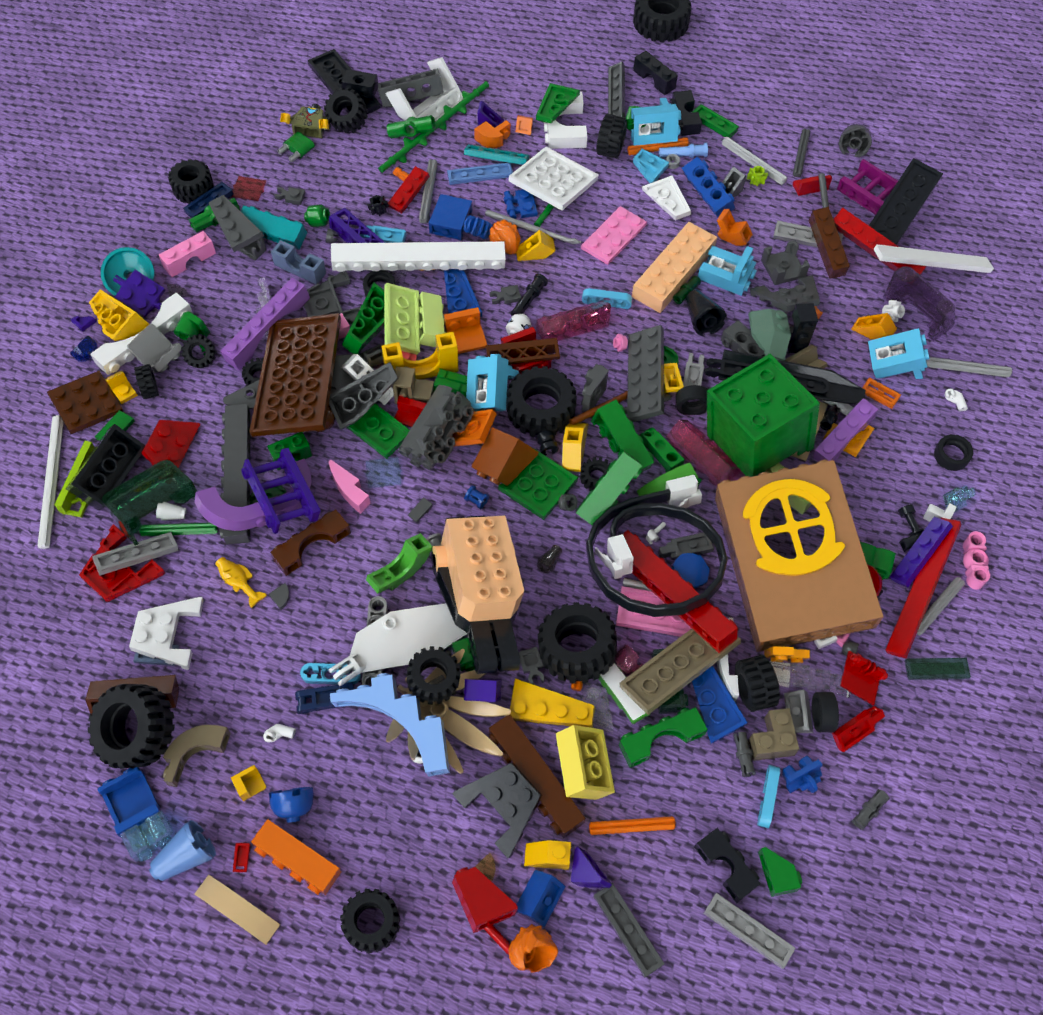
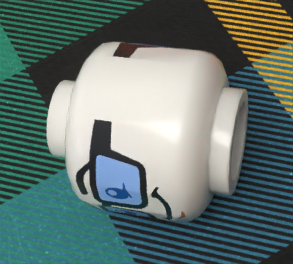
M524 314L513 315L506 325L508 336L532 327L529 317Z

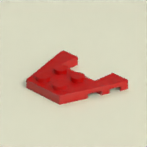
M113 524L109 529L110 532L107 537L103 538L100 542V547L95 555L114 550L127 537ZM91 556L79 576L106 602H109L163 576L165 571L155 561L150 560L137 573L130 567H126L99 576Z

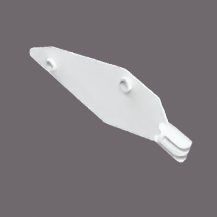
M446 603L391 611L357 632L350 656L328 670L330 673H334L348 664L333 675V678L338 680L352 671L351 674L338 682V685L342 686L361 673L409 665L410 659H414L416 652L420 654L421 649L426 648V650H429L430 646H434V650H438L439 647H442L444 650L452 645L453 642L467 635V633L455 625Z

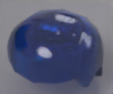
M86 336L70 352V355L79 362H86L92 359L90 354L98 349L97 343L90 336Z

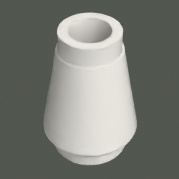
M167 502L158 503L156 518H161V521L185 519L186 508Z

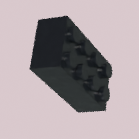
M116 424L112 425L65 489L95 509L101 510L107 505L139 459L145 445Z

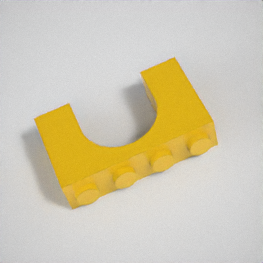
M454 332L435 335V352L431 356L418 361L403 358L399 342L381 345L384 365L391 362L395 371L396 366L415 368V376L419 380L437 376L440 369L454 373L459 372L458 349Z

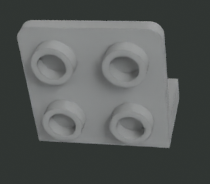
M149 324L127 345L128 350L143 365H151L153 373L165 371L169 367L167 364L171 360H176L181 355L182 347L180 343L172 344L154 324Z

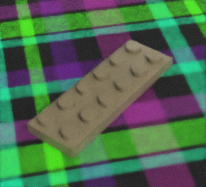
M690 629L621 681L620 688L649 715L741 644V638L737 636V640L718 653L693 629Z

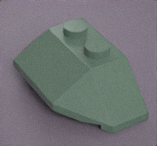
M774 309L749 312L751 335L758 346L765 351V356L771 354L776 360L784 361L791 337L787 313Z

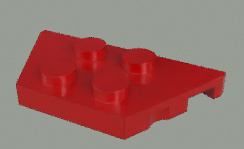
M159 420L142 454L151 462L156 472H160L166 484H171L200 423Z

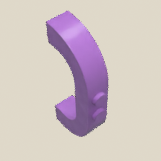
M305 459L296 461L310 489L311 472ZM290 485L291 489H290L287 493L294 492V490H293V488H292L291 485ZM215 486L196 492L194 503L197 509L207 521L219 528L241 531L266 525L265 515L258 502L244 507L231 506L221 499ZM295 499L272 507L276 515L299 509L302 505L299 500Z

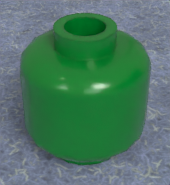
M322 204L311 205L304 213V219L311 227H323L329 222L330 211Z

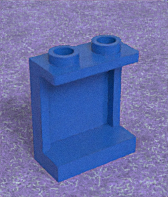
M440 194L429 221V233L462 240L464 221L469 213L472 214L473 211L472 201Z
M139 767L129 768L123 772V775L115 779H109L101 787L97 788L115 823L114 829L122 839L164 816L144 772Z

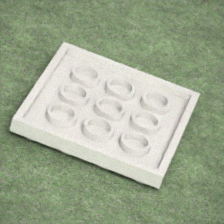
M545 147L509 176V182L554 207L564 210L598 180L599 175L556 151Z

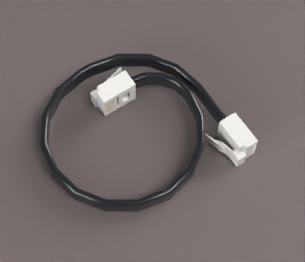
M695 475L666 481L665 490L630 498L609 507L593 523L586 542L590 573L604 595L624 609L652 617L683 615L706 604L722 586L728 560L722 537L706 519L686 509L701 503L702 493L698 489V481ZM653 515L684 520L703 531L716 547L720 562L717 577L703 593L681 603L655 605L630 599L609 585L595 563L593 546L598 532L613 519L607 540V555L602 554L597 547H595V553L603 561L604 565L610 569L614 579H618L623 575L633 572V555L623 534L616 536L618 528L625 521L635 517Z

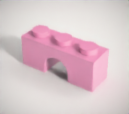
M202 231L159 254V258L163 268L171 277H174L187 270L186 262L190 258L197 256L203 261L216 254L212 240Z

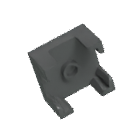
M796 240L788 242L784 252L771 255L772 246L764 248L761 261L774 285L798 280V278L806 277L810 265L807 260H804L803 265L798 260L796 254L799 245Z

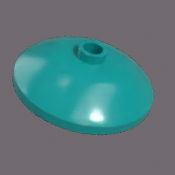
M123 247L112 251L106 256L101 266V279L105 288L112 295L116 296L121 288V285L113 281L116 275L126 280L130 273L137 270L154 281L155 270L151 260L142 251L131 247Z

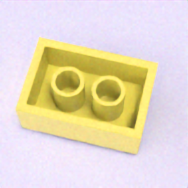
M572 725L557 732L556 739L566 797L597 800L615 793L604 731L602 729Z

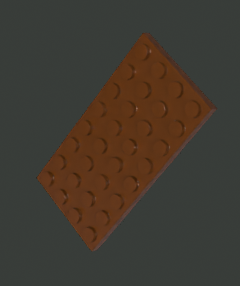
M339 313L278 320L269 328L249 431L252 437L325 430L341 323Z

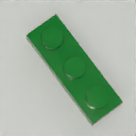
M702 104L692 111V113L699 112L703 125L724 137L731 138L738 131V125Z

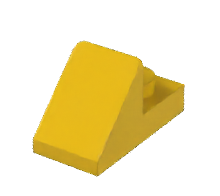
M119 371L105 379L121 405L138 396L123 371Z

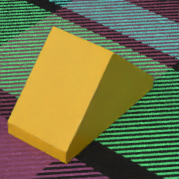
M677 363L664 364V393L678 392L684 387Z

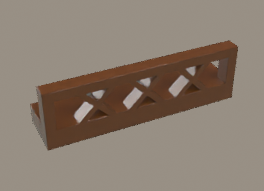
M557 338L486 345V357H490L491 354H500L502 358L508 360V365L560 359Z

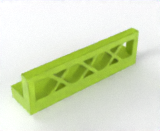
M84 441L54 504L62 514L82 518L88 506V503L78 497L76 498L74 494L65 488L94 450L95 446L90 441ZM78 501L81 502L82 505L79 512L70 510L72 504Z

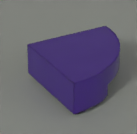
M76 316L70 319L82 332L97 322L91 316Z

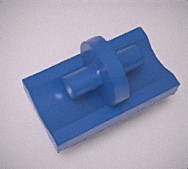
M809 756L801 758L799 761L801 769L798 771L792 765L783 768L782 775L786 781V788L789 793L799 788L802 791L808 789L811 793L818 790L817 783L821 782L820 777L822 776L820 767L823 765L819 759L813 761Z

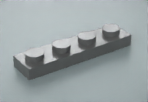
M611 883L612 886L610 888H603L594 894L593 897L643 977L646 978L662 967L664 962L614 884Z

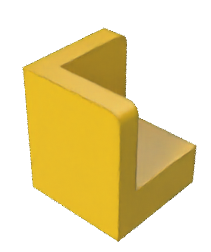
M255 765L231 777L243 801L266 789V785Z

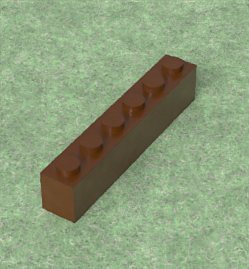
M507 715L489 727L488 738L503 752L502 760L506 764L514 763L542 794L537 808L543 817L548 816L551 820L550 827L557 836L561 834L565 838L583 825L586 818L570 797H566L565 789L512 716Z

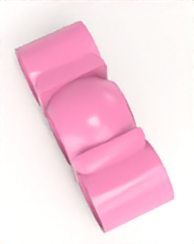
M978 531L971 532L963 542V564L967 569L965 572L967 576L966 582L969 587L976 590L981 589L990 579V572L988 571L989 558L985 553L987 549L985 546L986 537Z

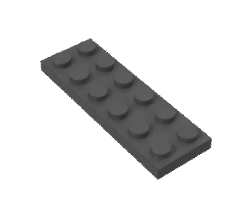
M662 325L629 334L627 418L632 422L664 414V328Z

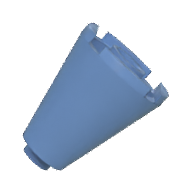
M190 820L185 823L151 861L149 871L154 879L164 881L214 858L216 855L215 847L210 838L206 841L205 837L201 834L204 829L197 822Z

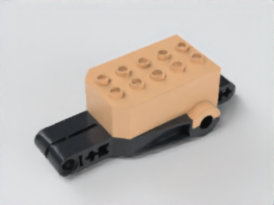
M483 515L467 516V518H446L441 545L432 547V569L455 625L464 630L468 635L475 671L477 674L497 672V668L499 672L519 670L520 656L512 622L515 620L523 597L524 587L506 516L486 517Z

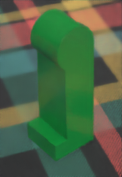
M651 427L640 434L644 441V446L665 468V472L684 465L685 459L654 428Z

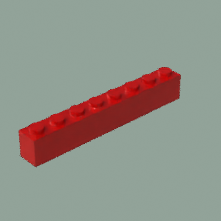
M629 530L622 533L633 555L632 574L665 604L681 603L699 595L690 582L682 579L678 571L672 570L666 561L654 554L651 547L645 546L636 534L633 535ZM709 601L683 615H678L718 653L737 640L738 627L731 619L728 620L722 611L710 604Z

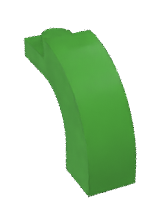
M421 533L405 540L399 555L385 567L368 574L366 581L377 594L387 589L394 590L422 567L429 557L433 546Z

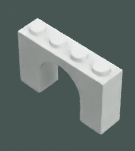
M582 92L559 116L564 114H583ZM556 120L552 123L544 122V132H547L545 133V143H548V148L587 147L586 126H565Z

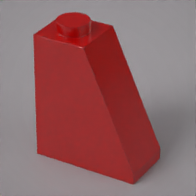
M468 867L462 868L454 875L452 884L473 933L504 921L516 914L518 910L516 903L476 867L470 869Z

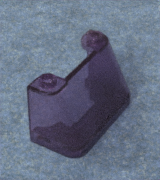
M901 267L894 272L883 296L886 301L897 300L902 304L908 300L930 319L931 322L927 324V327L930 329L927 337L933 342L953 328L955 324V305L911 267Z

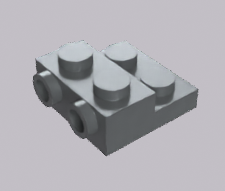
M595 364L593 369H589L585 375L587 380L582 395H584L581 402L582 412L593 408L606 391L609 370L602 365Z

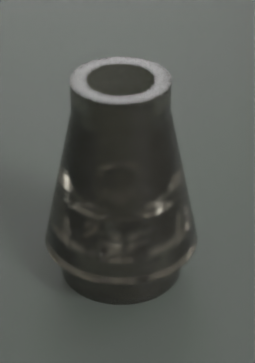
M553 545L538 558L537 567L540 571L544 573L554 571L562 553V549L559 546Z

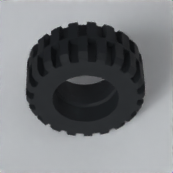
M636 0L633 17L634 27L640 35L643 34L646 39L651 38V41L659 40L664 42L667 40L671 42L673 39L677 40L689 28L692 10L690 0Z
M536 366L532 367L531 370H523L522 374L519 373L514 377V380L509 384V389H507L508 418L510 421H513L512 425L516 429L520 427V432L523 434L528 432L531 437H535V435L547 430L553 431L554 435H556L557 431L562 433L565 431V427L569 424L570 419L575 416L576 388L573 386L571 379H567V375L563 372L559 373L557 369H548L546 366L538 368ZM545 394L553 397L558 403L549 409H535L525 401L533 395Z
M574 602L573 605H561L562 608H555L551 611L552 615H546L543 619L544 623H541L539 627L538 645L542 664L546 669H549V673L552 676L558 675V679L564 682L570 680V683L576 684V681H582V683H588L589 679L594 681L600 678L599 674L605 675L609 671V667L613 666L615 662V657L617 656V632L615 631L614 622L610 620V616L606 612L602 613V609L597 606L593 608L588 603L580 605L579 602ZM572 634H585L596 641L591 648L581 652L568 651L559 645L564 638Z
M119 684L116 687L109 688L106 693H103L98 698L99 702H95L92 707L93 713L89 715L88 719L90 721L88 734L91 737L89 742L91 746H94L93 751L97 757L101 756L99 759L104 764L120 769L145 767L159 760L161 755L168 749L167 744L171 743L173 738L171 733L175 728V724L172 722L174 712H171L170 708L172 706L169 700H165L166 696L161 691H158L157 688L144 684ZM131 709L134 710L138 723L137 733L132 742L129 741L125 730L126 719Z

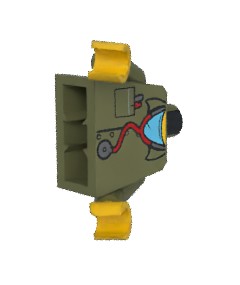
M312 104L311 107L303 106L292 116L288 113H281L280 122L291 124L293 134L300 132L304 136L323 138L324 130L331 128L329 120L318 104Z

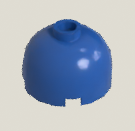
M313 787L269 792V802L272 811L279 818H286L287 822L300 821V816L307 814L312 808L314 798Z

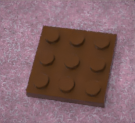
M100 371L47 391L51 402L70 434L113 417L119 410L123 412L121 405Z

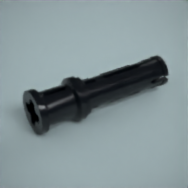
M535 274L532 283L526 287V293L511 311V316L523 314L533 299L541 294L542 288L548 284V280L544 275Z

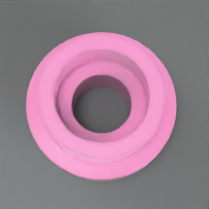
M617 334L613 340V346L617 348L618 352L626 350L628 346L627 337L622 334Z

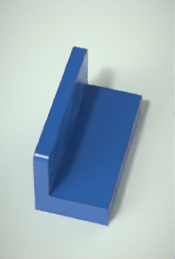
M535 870L516 904L518 907L517 913L525 915L536 924L545 927L566 886L553 875Z

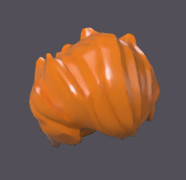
M505 219L493 224V227L490 229V242L504 241L505 253L510 255L516 254L520 246V235L517 225H513Z
M533 924L527 928L520 927L519 934H516L508 949L511 963L518 970H529L531 973L550 967L559 952L552 940V936L542 929V926H535Z

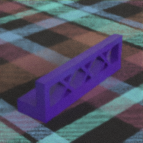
M345 207L329 216L330 228L336 231L338 236L346 243H385ZM345 214L348 219H340L339 217ZM350 225H357L359 229L351 228ZM360 234L369 235L370 238H362Z

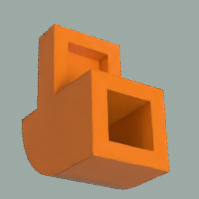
M506 120L494 128L485 121L474 128V139L484 147L503 146V139H507L510 136L511 123Z
M724 209L717 219L720 226L717 235L720 239L736 246L747 245L753 235L747 221L735 222L730 209Z

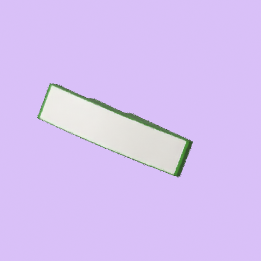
M615 663L609 667V671L605 675L599 674L600 678L598 679L606 692L612 696L619 709H623L632 725L649 716L620 688V682L627 677Z

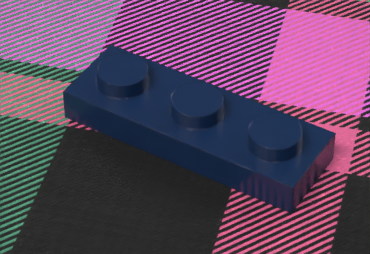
M220 182L183 208L184 212L190 218H193L203 213L210 201L222 195L227 199L234 195L233 190L224 182Z

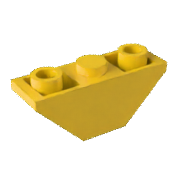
M569 423L565 427L562 467L568 471L581 472L588 423H578L575 425Z

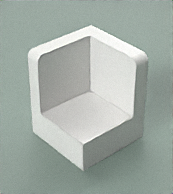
M949 503L947 508L943 510L930 504L923 519L929 522L933 517L951 519L957 507Z

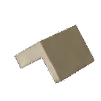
M810 345L784 360L823 369L827 367V362L818 359L817 347L814 345Z

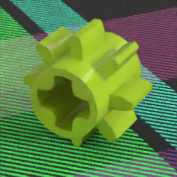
M755 166L750 168L746 179L750 180V184L756 186L764 185L768 173H764L765 168Z

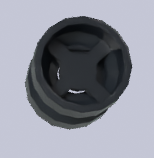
M543 431L536 436L537 443L540 445V452L546 456V450L551 449L552 454L558 452L559 447L557 442L554 441L555 435L553 431Z

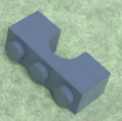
M280 240L271 251L275 266L309 282L317 284L326 274L323 259L310 253L303 259L297 254L295 246Z

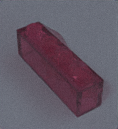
M600 301L551 316H544L537 319L536 330L540 339L557 338V341L608 327L611 304Z
M679 420L666 436L670 440L669 443L674 448L682 451L683 457L688 461H692L696 465L695 468L699 472L705 473L709 477L708 480L715 486L724 480H732L742 472L724 452L718 450L719 446L714 441L704 439L706 435L688 420Z

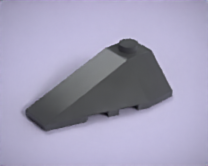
M391 362L330 394L329 406L341 430L357 422L398 380Z

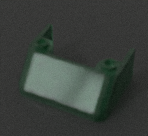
M163 460L106 493L102 497V502L122 532L136 546L139 543L134 534L141 528L139 519L156 510L158 503L173 500L175 503L183 504L191 498L195 500L197 490L192 480L170 460Z

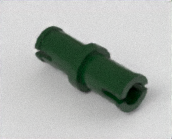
M693 276L687 283H684L673 296L674 302L681 304L686 299L688 293L701 284L700 278Z

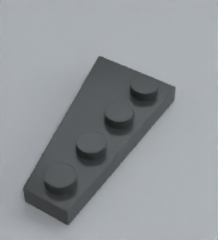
M224 195L209 202L234 252L264 237L263 233Z

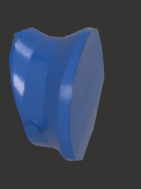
M694 553L681 554L671 567L672 570L678 571L682 579L690 582L694 589L706 584L708 581L710 569L700 555Z

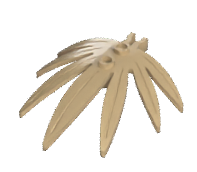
M461 649L451 657L455 656L457 663H460L465 650ZM436 668L425 679V682L439 684L446 679V675L440 668ZM473 670L460 674L459 686L456 691L464 688L465 679H480L486 673L477 674ZM402 685L397 687V690L402 694H413L412 691L410 692L408 688H404ZM450 696L448 701L442 700V704L438 705L437 701L433 702V705H428L426 700L424 703L420 702L422 720H425L426 716L431 715L441 717L444 722V730L459 741L484 753L499 757L503 755V752L484 733L448 708L482 717L507 716L511 713L510 709L489 702L466 701L464 697ZM394 719L386 736V742L388 743L396 739L405 729ZM408 732V750L411 759L415 760L419 749L415 740ZM446 738L449 765L462 774L463 768Z

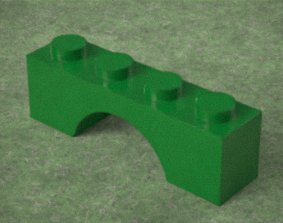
M695 707L690 710L689 708L682 709L677 713L678 715L672 718L666 716L659 720V723L656 725L648 724L635 734L629 732L623 735L618 746L629 768L649 760L651 744L660 736H676L685 743L705 736L708 729L697 708Z

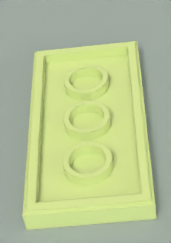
M386 283L384 285L385 345L399 342L401 351L416 355L420 353L419 291Z

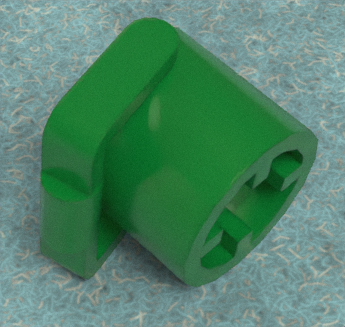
M189 311L182 314L173 331L177 337L185 341L188 340V337H193V335L198 336L199 333L206 337L210 334V330L204 321Z

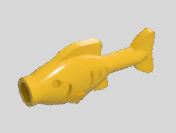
M225 557L217 560L215 565L218 567L220 576L225 584L232 586L235 592L242 589L249 596L250 608L267 596L266 593L255 592L247 584V580L252 578V574L245 566L229 561Z

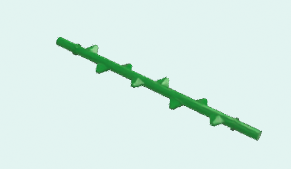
M485 81L478 88L473 89L471 93L463 91V100L453 108L445 105L443 107L445 114L435 121L436 129L446 130V121L457 112L466 114L465 106L489 87L488 82ZM434 131L423 132L413 140L405 137L403 139L404 147L378 167L379 171L383 173L390 166L395 165L396 161L406 163L405 154L417 144L427 146L426 137Z

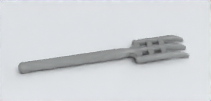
M491 210L485 212V215L499 221L505 219L513 225H517V227L535 233L541 230L553 238L570 244L581 243L576 238H568Z

